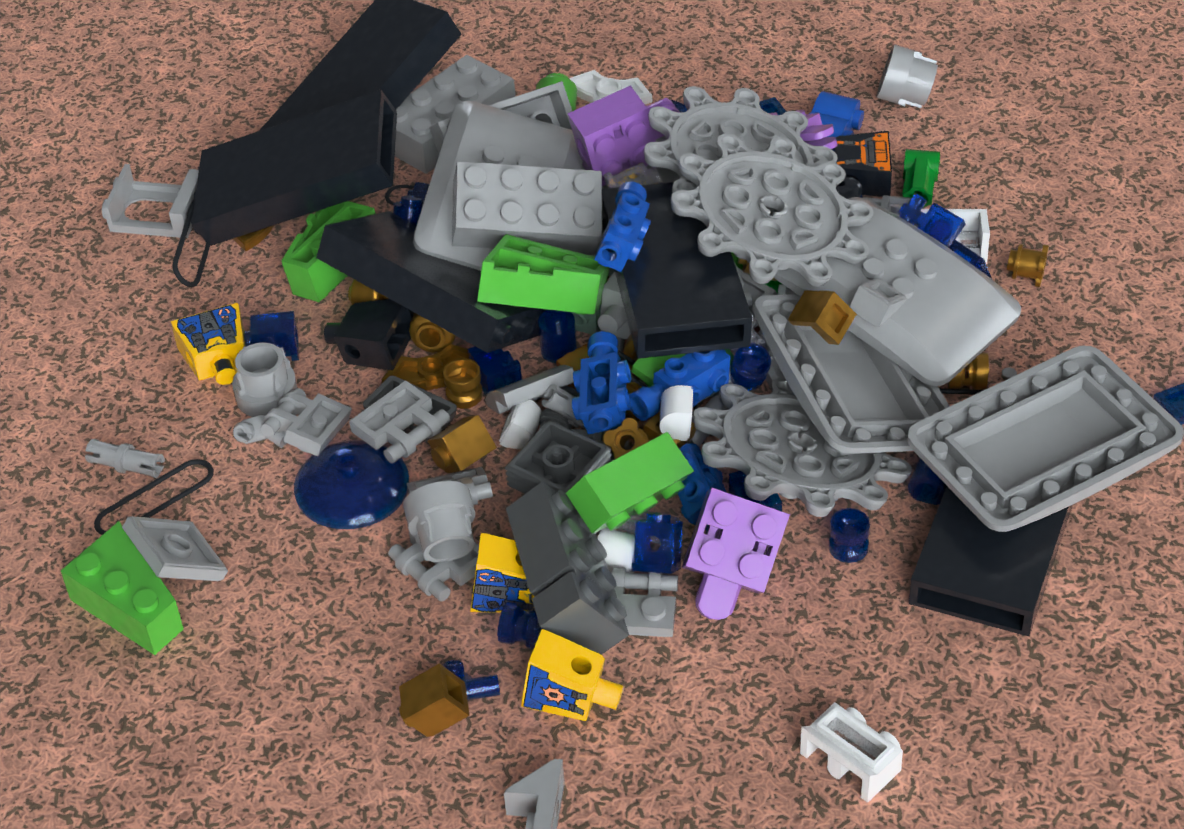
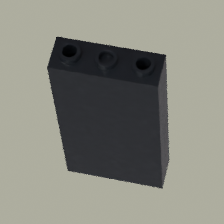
M374 0L260 130L380 89L396 110L462 34L447 11L415 0Z
M380 89L202 150L198 167L197 188L194 193V210L191 217L194 231L201 235L208 245L212 246L392 187L397 111Z
M674 182L642 185L647 192L645 202L650 203L645 218L651 220V223L643 238L644 242L635 262L628 259L622 272L614 269L637 359L750 347L752 315L731 252L708 257L699 251L698 235L707 229V226L696 218L679 216L673 212L671 196ZM619 187L602 189V225L604 232L616 207L615 197Z
M390 211L333 223L324 227L317 259L486 353L543 335L553 326L555 321L554 310L477 302L481 271L427 255L415 249L413 237L417 226Z
M947 486L911 578L909 604L1030 637L1073 505L1017 529L998 532L984 525Z

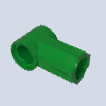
M906 149L903 171L905 182L902 194L903 197L918 198L917 209H924L926 206L932 205L934 183L938 181L939 151Z

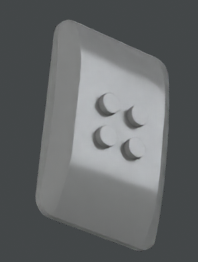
M463 101L457 104L454 108L414 233L413 244L415 249L427 255L481 271L483 260L493 248L452 246L453 179L457 161L581 170L583 161L577 150L572 130L474 101Z
M849 198L850 200H859L869 204L874 212L872 219L865 225L848 227L853 236L868 245V256L858 264H851L836 257L826 258L833 273L831 279L819 287L809 284L798 271L791 268L786 270L777 269L774 278L800 297L805 290L834 291L849 307L859 285L879 278L905 295L907 298L906 302L879 327L856 315L848 330L921 382L931 386H941L948 383L1017 322L1021 314L1019 302L974 265L916 226L865 198Z
M763 295L756 299L753 306L755 317L780 370L817 430L828 444L837 451L848 454L913 451L908 444V431L910 427L916 422L950 407L938 386H931L921 382L849 330H847L840 344L834 345L828 344L811 326L792 325L788 318L800 299L799 295Z
M1078 346L916 422L908 431V444L984 525L998 532H1007L1067 508L1139 471L1177 448L1183 440L1184 430L1182 425L1102 351L1092 346Z

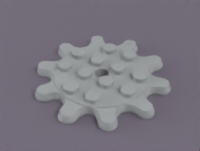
M690 86L683 92L684 105L688 111L674 112L665 107L656 106L651 108L648 114L650 126L665 135L668 140L647 143L644 147V158L650 166L667 168L680 176V179L673 183L672 194L677 190H694L697 188L696 184L681 175L678 163L680 157L683 154L691 153L707 160L720 159L716 142L717 138L722 134H733L739 137L746 147L760 152L768 150L771 140L775 137L787 138L796 146V158L801 163L811 167L820 166L826 162L836 163L838 159L837 154L832 149L824 146H813L803 141L800 133L808 125V119L804 114L797 111H787L782 115H771L761 109L758 94L748 88L737 89L733 100L726 103L712 99L700 87ZM766 207L768 210L771 211L770 215L772 216L774 215V212H777V210L771 207Z
M722 134L717 138V151L721 157L718 160H707L691 153L683 154L680 157L678 163L681 175L696 184L697 188L694 190L675 191L671 196V207L677 215L696 218L707 226V229L699 233L697 239L698 249L703 255L713 257L724 252H734L738 258L748 261L750 277L759 284H766L773 279L777 269L786 270L791 268L798 271L809 284L816 287L823 286L832 277L833 271L826 258L836 257L851 264H858L868 256V245L853 236L848 227L865 225L872 219L874 212L869 204L859 200L846 199L837 192L836 187L844 180L846 175L845 170L838 164L826 162L816 167L807 166L796 158L795 144L784 137H775L771 140L769 149L760 152L749 149L739 137L733 134ZM766 207H771L777 210V212H774V215L772 216L770 215L771 211L768 210Z
M775 379L771 384L772 393L767 395L754 394L737 384H724L721 386L720 396L722 403L729 408L728 410L699 407L693 412V421L696 429L720 439L703 444L701 450L703 462L713 468H734L747 475L744 481L746 495L753 500L762 501L775 493H779L782 497L788 499L799 498L804 503L808 513L816 517L827 516L839 498L850 499L869 510H879L886 503L888 493L876 481L900 484L912 472V467L908 462L887 455L885 452L848 454L831 447L806 414L786 379Z

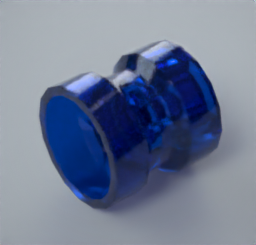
M751 343L750 347L739 348L735 352L729 373L732 383L740 385L748 391L761 387L771 366V357L768 351L755 343Z
M846 508L835 512L831 517L829 551L835 559L841 562L853 563L862 560L867 555L871 524L869 517L864 512L858 509Z
M507 602L502 609L499 619L498 641L510 645L519 641L524 643L527 648L534 649L540 632L543 629L539 625L535 608L524 611L520 604Z

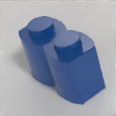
M825 91L818 95L813 109L809 113H820L822 125L833 124L834 133L827 137L836 138L838 136L854 135V129L860 130L864 119V111L860 110L859 99Z

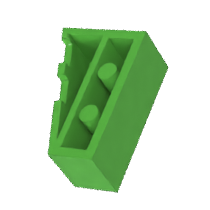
M346 201L316 211L315 214H309L306 219L307 228L303 234H297L281 261L293 295L320 302L340 282L348 277V275L316 258L324 227L333 223L376 214L374 208Z
M505 234L482 262L477 302L594 315L602 304V291L608 279L609 267L600 265L594 260V256Z
M666 432L583 476L565 494L592 534L606 527L613 531L631 518L630 516L638 514V516L642 515L663 498L668 500L685 488L682 481L692 474L694 470L670 434Z
M120 521L61 570L71 601L153 655H156L184 629L176 600L123 530Z

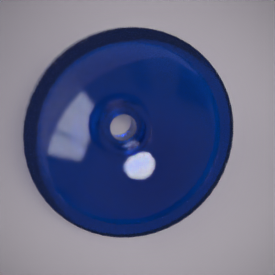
M363 440L335 443L327 446L318 457L312 455L301 466L294 482L295 499L303 514L322 526L334 529H357L370 526L390 516L403 503L408 493L406 483H409V473L407 466L402 458L394 463H390L384 456V451L388 448L384 445L375 450Z

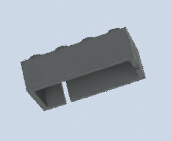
M542 481L506 508L529 591L535 596L532 598L539 625L544 630L602 655L629 636L624 620L627 613L622 603L617 599L614 590L617 583L605 562L607 552L598 540L596 533H591L567 495L562 490L556 492Z

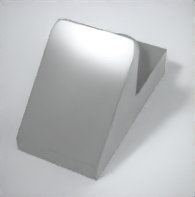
M563 759L551 760L507 788L504 792L506 814L527 817L526 829H557L565 785Z

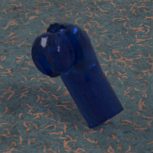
M450 660L443 664L445 668L465 682L467 700L500 695L498 675L473 678L464 672L463 663L459 660Z

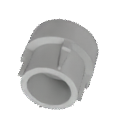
M894 44L884 67L876 98L904 107L908 104L922 108V105L924 106L927 102L938 68L937 61L923 57L921 52Z
M255 343L247 347L244 346L235 358L237 373L233 378L232 387L236 404L244 414L251 417L266 415L271 409L278 408L279 400L287 392H292L298 388L294 370L290 365L289 359L285 356L283 347L279 348L271 343Z
M457 481L434 482L414 490L405 498L403 508L408 529L415 536L417 545L421 547L425 561L448 562L459 559L472 551L475 541L471 523L476 513L470 490L465 484Z

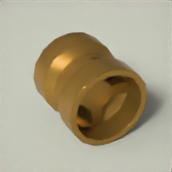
M981 353L967 365V378H965L964 368L948 382V389H960L965 385L972 386L975 390H986L989 375L988 353Z
M459 358L445 365L443 376L444 384L447 386L445 389L447 401L456 404L457 408L460 409L476 406L483 397L482 385L480 383V367L477 362L467 358Z

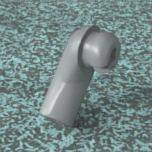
M265 415L242 420L233 428L234 438L241 443L248 444L268 439L280 448L287 444L284 442L285 431L275 433L272 437H265L261 433L260 428L264 423Z

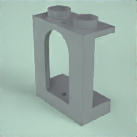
M125 164L119 177L114 179L113 189L108 199H105L102 204V216L107 220L109 231L180 238L190 205L195 200L194 193L197 188L199 170L189 169L182 185L134 181L130 164ZM148 200L173 203L169 212L171 223L132 220L125 216V210L129 205L137 201ZM190 222V226H189V229H188L186 238L189 237V234H190V232H191V230H192V228H193L191 222Z

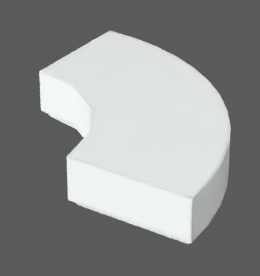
M595 70L569 78L577 87V97L590 103L630 85L644 104L652 103V94L638 78L617 80L604 77Z

